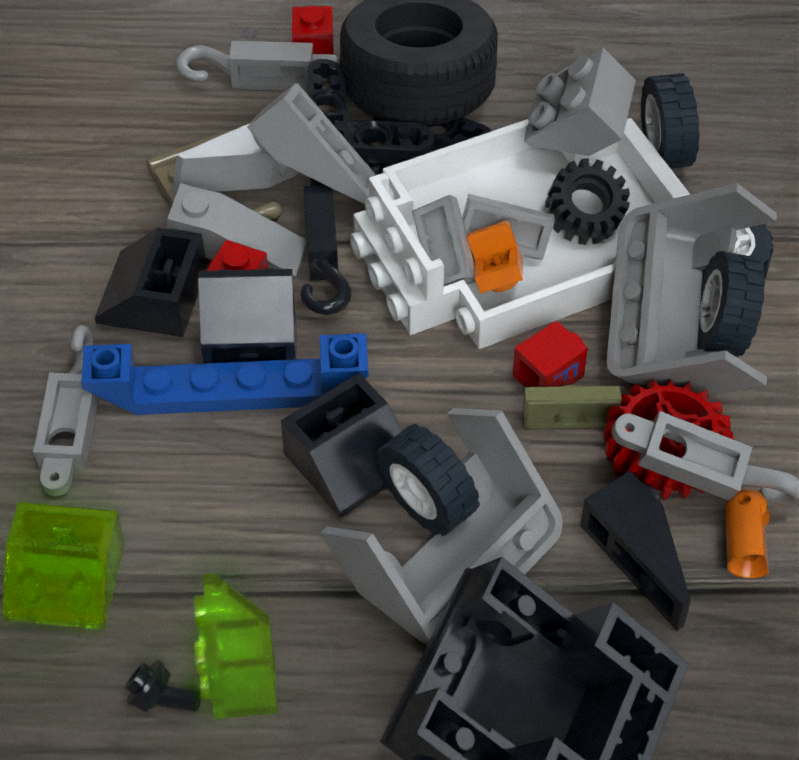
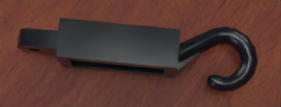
M310 178L311 186H304L310 281L326 280L337 290L338 294L333 299L320 301L312 296V286L305 284L301 288L300 296L302 302L309 310L317 314L331 315L347 307L351 300L352 291L348 281L338 271L332 188Z

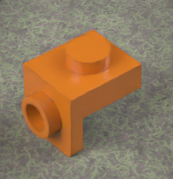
M503 221L468 233L467 240L475 259L474 279L480 294L490 290L493 292L507 291L513 288L518 281L523 280V257L509 221Z

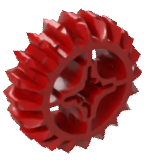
M651 379L646 389L634 384L629 395L621 394V405L611 407L607 413L606 426H604L603 430L606 460L613 461L612 467L615 475H622L631 471L642 483H647L655 490H660L664 500L671 495V491H677L685 500L690 494L691 488L700 493L704 491L638 466L641 453L618 444L612 436V426L623 414H633L652 421L661 411L734 440V432L730 431V416L722 414L721 402H709L708 390L700 393L692 392L691 382L683 388L676 387L672 379L665 386H659ZM662 436L659 450L682 458L685 453L684 444Z

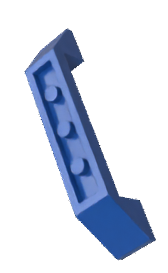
M366 333L319 335L320 358L139 367L135 366L131 344L84 346L81 384L84 390L135 415L300 408L358 373L364 378L369 376Z

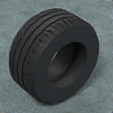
M364 0L353 8L341 25L340 66L345 76L346 94L358 108L371 116L385 121L415 122L423 125H432L460 119L480 107L488 99L495 87L498 50L497 28L488 13L471 0Z

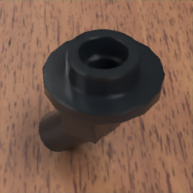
M157 660L151 666L143 662L133 672L125 685V688L130 691L127 703L138 707L144 712L150 710L155 703L166 708L196 712L201 703V693L197 690L167 686L172 674L164 667V663L160 660Z

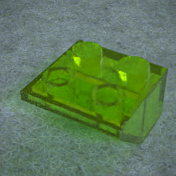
M18 502L6 542L3 596L4 620L105 630L125 546L118 511Z
M214 573L203 574L204 595L194 596L196 627H199L200 642H195L197 675H200L202 700H212L215 719L278 714L276 666L270 616Z

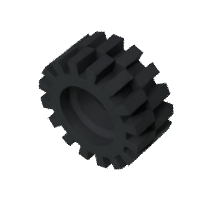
M589 158L581 159L578 166L575 161L568 163L565 170L562 168L558 172L547 193L548 197L545 201V208H549L547 213L553 214L557 220L553 229L557 233L563 228L568 232L564 238L572 241L574 235L579 236L578 244L583 245L587 244L589 238H592L593 244L600 243L603 237L608 239L612 236L615 229L617 230L629 208L630 202H626L630 196L629 188L622 189L626 182L624 177L621 175L614 179L613 175L617 169L611 165L607 171L601 169L604 161L596 159L593 166H589ZM576 190H588L596 194L603 203L602 211L597 214L581 211L572 202V193Z

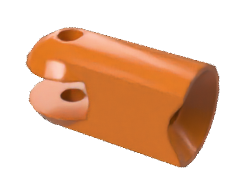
M741 489L730 501L727 500L725 505L724 522L727 569L730 574L744 579H756L769 575L765 527L769 522L770 513L765 496L754 489Z

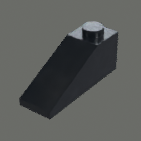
M629 471L584 499L581 527L671 626L678 631L685 626L691 599L665 510L654 488L647 483H642Z

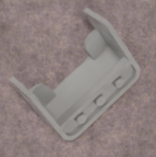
M738 183L638 207L630 211L622 220L618 232L607 351V367L609 371L627 383L647 386L651 379L659 386H665L672 379L674 385L681 388L691 382L692 392L700 393L708 390V395L766 386L767 376L728 351L697 350L703 270L709 265L712 256H715L716 252L725 251L733 253L736 244V230L776 222L777 213Z
M453 408L447 413L470 452L462 462L475 482L474 485L479 493L478 501L480 505L476 512L446 536L435 534L402 567L391 553L383 550L373 533L326 526L320 532L358 593L425 645H428L466 568L472 569L503 557L525 575L557 542L562 532L563 520L561 512L502 410Z

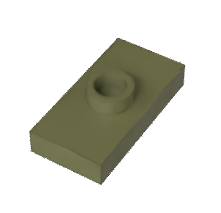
M565 385L562 387H525L522 412L523 429L604 428L608 411L613 406L621 405L620 386Z

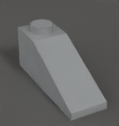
M297 82L264 107L247 126L253 134L257 145L261 149L268 151L277 162L363 204L365 199L369 197V178L376 176V174Z
M247 124L177 154L172 191L177 193L180 183L213 192L270 188L293 178L299 172L277 162L268 151L261 149L255 142L253 134L247 128L249 125Z
M180 183L167 218V229L202 234L205 258L214 259L227 239L266 252L268 268L292 269L293 280L296 281L307 246V240L224 194Z

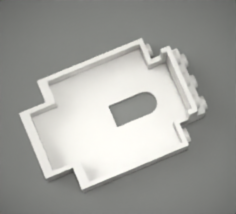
M632 118L626 121L622 140L590 156L529 146L524 142L529 123L527 119L383 168L382 174L369 178V197L365 199L366 210L353 214L354 233L350 234L349 239L357 259L363 258L368 265V274L373 286L377 290L382 289L385 293L391 316L395 321L401 320L409 335L456 319L461 332L464 335L469 334L477 348L481 349L612 300L620 225L608 239L603 237L600 243L593 244L592 238H589L586 245L578 244L579 236L574 235L572 241L565 239L564 237L568 231L564 228L557 233L552 227L543 260L522 256V281H518L513 288L507 291L493 292L490 290L480 294L476 281L467 285L464 280L443 287L444 264L441 259L431 261L421 246L412 210L447 195H452L458 200L462 216L467 196L472 194L547 213L549 208H545V201L548 197L547 193L558 172L562 168L565 170L567 164L575 161L578 166L580 160L584 158H589V166H593L596 159L604 161L601 169L605 171L608 170L610 165L617 169L613 175L614 179L621 175L624 177L626 182L622 189L629 188L630 196L626 201L630 202L625 216L635 208L690 195V193ZM576 190L572 193V202L581 211L589 214H597L602 211L603 203L596 194L588 190Z

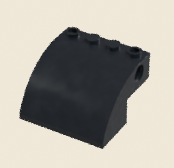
M500 557L475 568H466L380 743L403 760H651L689 663L614 602L574 615L506 559Z

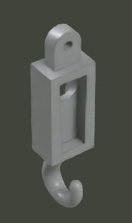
M231 41L229 55L204 45L186 48L179 54L176 60V69L182 77L190 81H205L208 78L206 71H194L188 65L195 60H206L218 66L231 77L232 89L286 91L297 82L305 91L307 68L312 61L329 59L340 65V57L331 54H313V43Z
M85 325L77 326L72 335L71 348L76 351V358L70 372H49L33 449L38 469H41L40 481L45 493L54 497L61 496L70 489L74 470L86 471L99 401L98 396L84 390L81 384L84 346L93 345L92 333ZM63 431L72 432L75 434L73 446L53 445L54 436Z
M661 411L652 421L633 414H623L612 426L611 433L618 444L641 453L638 466L728 501L740 491L741 485L761 487L759 492L765 496L767 501L786 506L799 505V479L787 472L748 465L753 448L751 446ZM662 436L684 444L685 453L682 458L659 450Z

